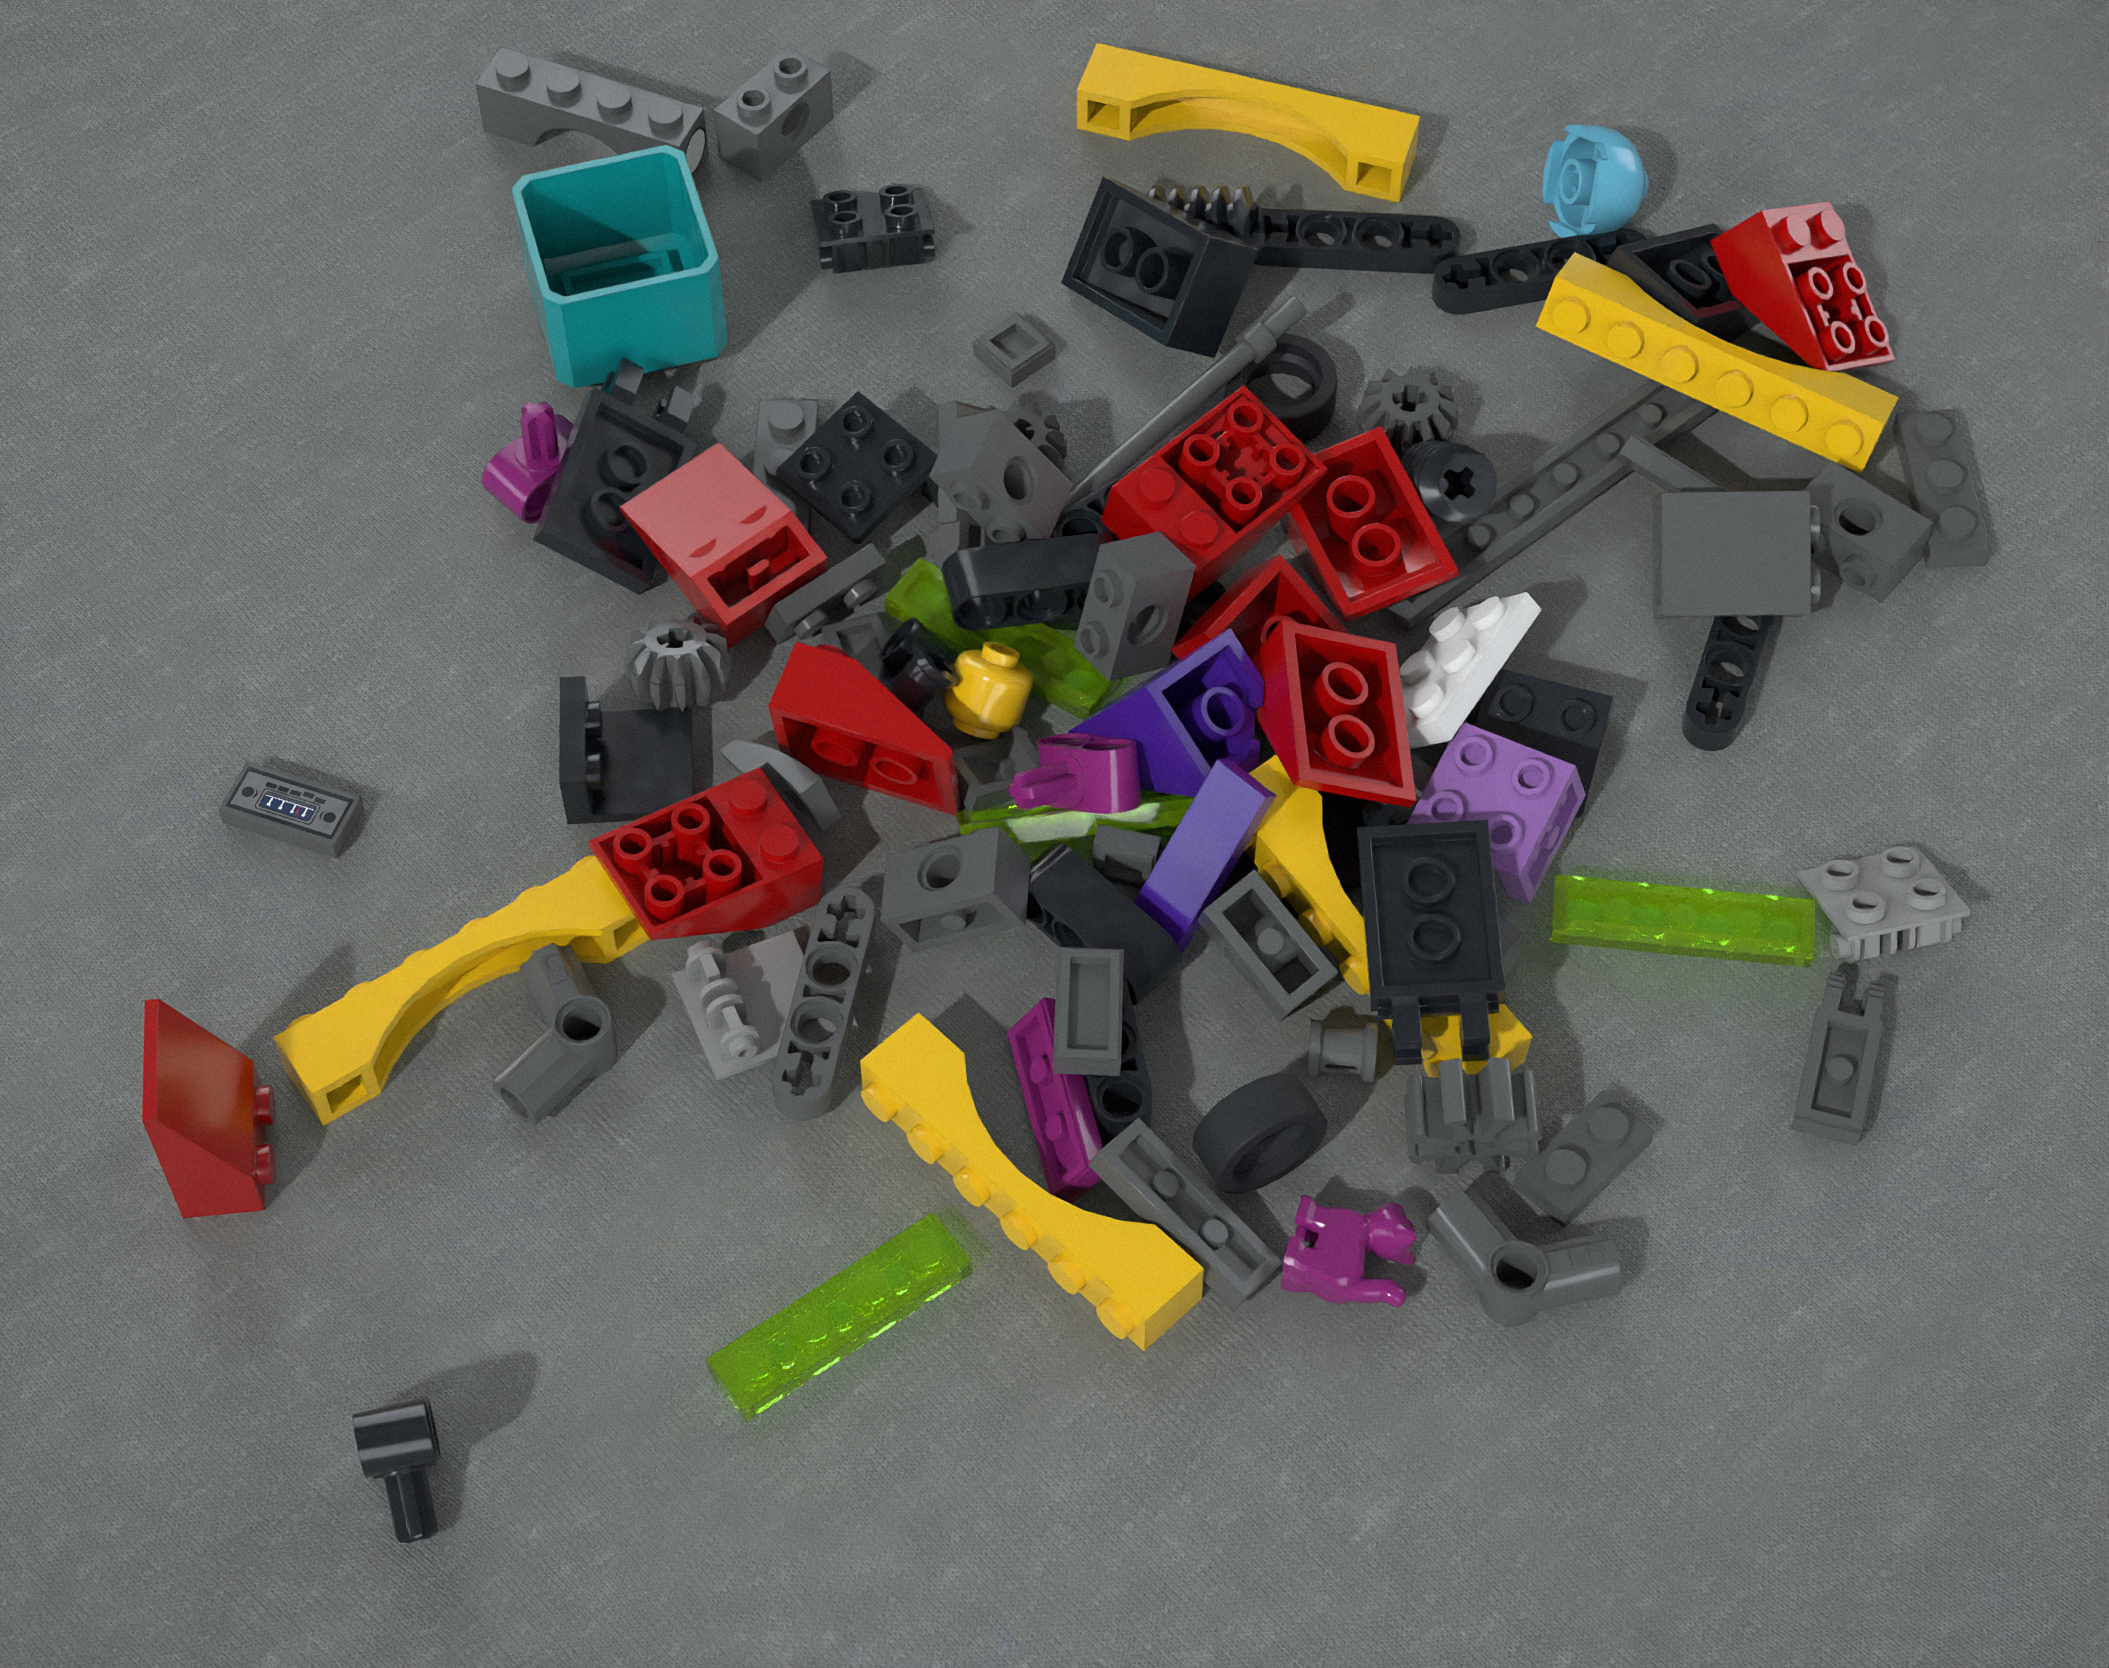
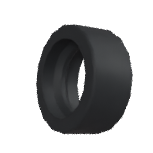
M1284 333L1276 340L1277 348L1258 364L1251 362L1225 385L1224 400L1243 385L1247 386L1253 380L1267 374L1283 373L1299 377L1310 384L1315 390V394L1309 400L1290 406L1263 404L1303 443L1317 437L1330 424L1336 405L1338 385L1336 367L1331 357L1321 346L1308 338Z
M1277 1073L1260 1077L1245 1084L1220 1100L1202 1118L1194 1131L1192 1147L1221 1190L1225 1193L1241 1194L1273 1183L1301 1165L1317 1149L1326 1135L1328 1121L1296 1075Z

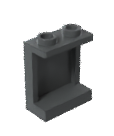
M1810 491L1661 492L1653 496V619L1727 616L1802 617L1811 615V604L1818 603L1820 599L1821 577L1819 568L1811 567V542H1817L1819 539L1820 512L1817 505H1810Z

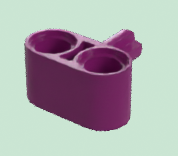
M529 401L522 406V418L520 419L522 435L492 457L482 475L483 488L528 524L537 523L541 518L574 426L563 415L554 414L552 406L545 401L537 405Z
M1064 733L1041 738L1037 741L1039 767L1016 773L1014 782L1010 783L1008 787L1009 795L1015 798L1017 807L1023 810L1043 805L1094 814H1113L1135 810L1142 806L1137 743L1135 740L1085 733Z

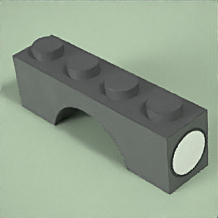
M502 46L475 84L484 132L534 147L545 131L555 128H567L593 136L610 147L618 155L669 145L685 153L693 180L709 156L704 108Z

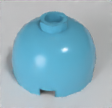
M1568 125L1563 130L1570 133L1565 141L1554 140L1549 149L1544 167L1543 203L1554 204L1560 221L1548 220L1551 229L1560 238L1608 233L1626 227L1641 206V202L1645 199L1649 186L1648 175L1644 170L1643 162L1635 145L1615 129L1594 125Z

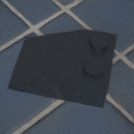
M1103 176L1061 284L1166 347L1215 358L1259 249L1213 224L1112 178Z
M1714 223L1617 246L1606 264L1607 267L1627 275L1645 293L1674 314L1726 342L1731 343L1761 322L1760 319L1732 295L1710 242L1724 233Z

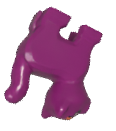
M1302 1194L1295 1218V1224L1297 1225L1295 1237L1290 1235L1284 1256L1281 1289L1299 1293L1307 1291L1336 1304L1351 1301L1371 1304L1383 1302L1393 1307L1402 1306L1406 1301L1405 1289L1390 1279L1366 1278L1365 1264L1368 1253H1373L1382 1259L1403 1265L1414 1264L1415 1258L1412 1248L1418 1236L1415 1233V1225L1405 1215L1403 1206L1395 1202H1385L1377 1209L1363 1214L1346 1207L1318 1205L1313 1197ZM1303 1241L1315 1244V1246L1312 1248L1305 1247Z

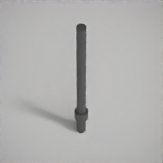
M1290 296L1261 323L1258 321L1250 323L1235 337L1237 344L1071 488L1061 512L1125 473L1251 362L1258 364L1277 348L1276 340L1307 314L1302 302L1295 296Z

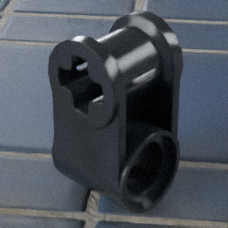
M912 617L905 621L890 636L880 651L878 657L880 660L878 681L921 720L924 716L925 706L944 687L952 689L959 682L960 678L954 666L959 654L916 617Z

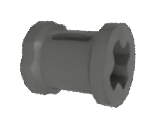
M1311 1019L1307 1077L1317 1078L1320 1072L1360 1075L1363 1082L1373 1083L1378 1024L1367 1023L1364 1029L1324 1026L1321 1020Z

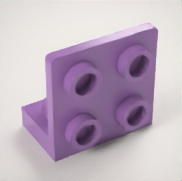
M1463 722L1445 749L1407 824L1488 820L1493 870L1498 872L1508 896L1531 904L1586 794L1575 765Z

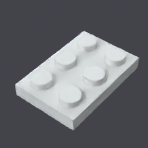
M1527 592L1502 599L1494 596L1479 605L1460 610L1458 607H1453L1440 614L1433 621L1429 628L1431 633L1429 639L1421 650L1410 656L1399 669L1410 749L1450 741L1541 612L1542 609Z

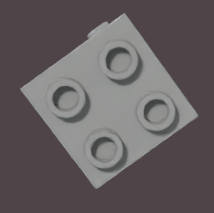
M1918 846L1908 848L1892 847L1880 854L1848 861L1832 860L1820 867L1797 871L1798 879L1839 931V933L1831 934L1829 939L1830 949L1836 960L1845 958L1848 963H1855L1859 960L1880 956V948L1885 955H1892L1897 951V942L1903 951H1910L1915 947L1918 948L1936 943H1947L1951 941L1953 934L1961 932L1960 918L1970 916L1968 906Z
M793 930L723 954L720 948L713 947L709 941H700L693 944L687 951L689 958L685 964L686 968L671 973V977L716 1081L776 1060L804 958ZM814 1018L806 1021L801 1026L799 1033L806 1040L821 1042L830 1038L834 1034L836 1027L829 1020Z

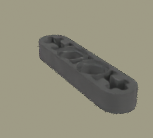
M839 887L830 890L822 897L817 906L772 1073L774 1101L781 1113L794 1120H811L819 1117L829 1108L833 1100L876 934L875 905L869 895L863 890L854 887ZM845 912L856 913V919H852L849 923L846 934L847 944L837 941V921L842 920ZM828 963L842 964L850 971L848 979L836 986L821 984L815 979L814 974L818 968ZM814 1018L829 1020L836 1027L834 1034L821 1042L806 1040L800 1035L799 1030L806 1021ZM803 1061L812 1063L813 1086L805 1090L804 1096L794 1095L792 1087L798 1086L800 1083Z

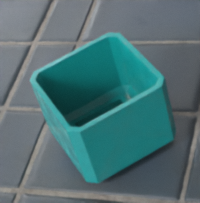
M669 145L653 147L522 175L512 187L511 191L526 276L558 382L574 389L602 383L610 371L616 373L618 363L623 357L643 367V373L718 357L728 344L719 257L683 151Z

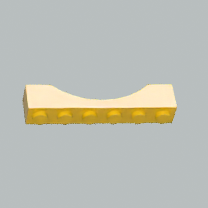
M1096 43L1077 88V129L1128 141L1155 133L1184 129H1218L1250 134L1279 143L1305 156L1326 171L1345 191L1392 202H1400L1416 157L1420 116L1105 44Z
M1575 252L1556 275L1535 326L1860 474L1872 455L1899 397L1846 373L1817 370L1789 364L1726 342L1692 325L1665 308L1645 293L1627 275Z
M1276 754L1248 773L1277 796L1244 851L1257 865L1258 875L1279 900L1285 898L1299 914L1300 926L1318 947L1326 945L1339 960L1340 971L1349 986L1359 995L1366 993L1369 995L1363 917L1344 892L1329 859L1322 826V796L1317 790L1294 786ZM1499 1004V1013L1488 1014L1491 1037L1489 1058L1508 1059L1510 1061V1071H1513L1525 1062L1533 1036L1505 1004ZM1459 1016L1421 1018V1053L1424 1059L1423 1065L1429 1077L1440 1079L1439 1062L1455 1058L1462 1060ZM1391 1019L1383 1020L1386 1028L1392 1034ZM1487 1061L1462 1062V1068L1467 1074H1477L1488 1063Z
M589 855L579 860L571 870L543 886H533L525 890L514 902L487 917L471 920L457 934L430 949L414 952L397 968L373 981L357 984L343 998L315 1014H305L298 1017L288 1025L286 1030L275 1035L273 1038L284 1070L321 1125L325 1126L381 1094L394 1064L412 1038L439 1011L470 990L503 975L520 971V966L527 962L533 951L552 943L558 946L571 945L579 962L608 964L650 939L595 855Z
M919 1012L860 1060L861 1097L868 1109L881 1121L887 1122L891 1119L906 1133L910 1146L921 1159L929 1164H934L937 1161L953 1176V1182L958 1191L969 1203L976 1207L984 1204L1000 1219V1225L1007 1237L1022 1250H1028L1031 1247L1048 1263V1270L1054 1280L1065 1291L1073 1295L1079 1291L1096 1307L1097 1316L1102 1324L1114 1336L1120 1339L1128 1336L1137 1346L1145 1351L1202 1300L1204 1268L1155 1224L1120 1221L1082 1210L1049 1194L1022 1174L995 1145L977 1114L967 1083L964 1052Z

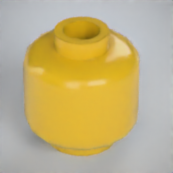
M985 642L982 650H965L958 656L954 666L960 680L952 689L946 688L943 697L944 706L953 716L952 724L956 728L975 737L993 740L998 739L1000 733L1011 731L1013 725L1018 726L1034 681L1030 671L1018 662L1020 658L1018 651L1000 643Z

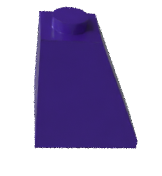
M1231 628L1109 702L1070 729L1068 733H1085L1135 740L1137 743L1141 790L1196 797L1217 759L1229 758L1247 773L1258 766L1260 741L1254 739L1256 709L1263 706L1265 681Z

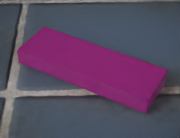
M1043 997L1007 1031L1049 1192L1051 1195L1073 1204L1101 1179L1088 1165L1103 1146L1083 1075L1053 1073L1056 999Z

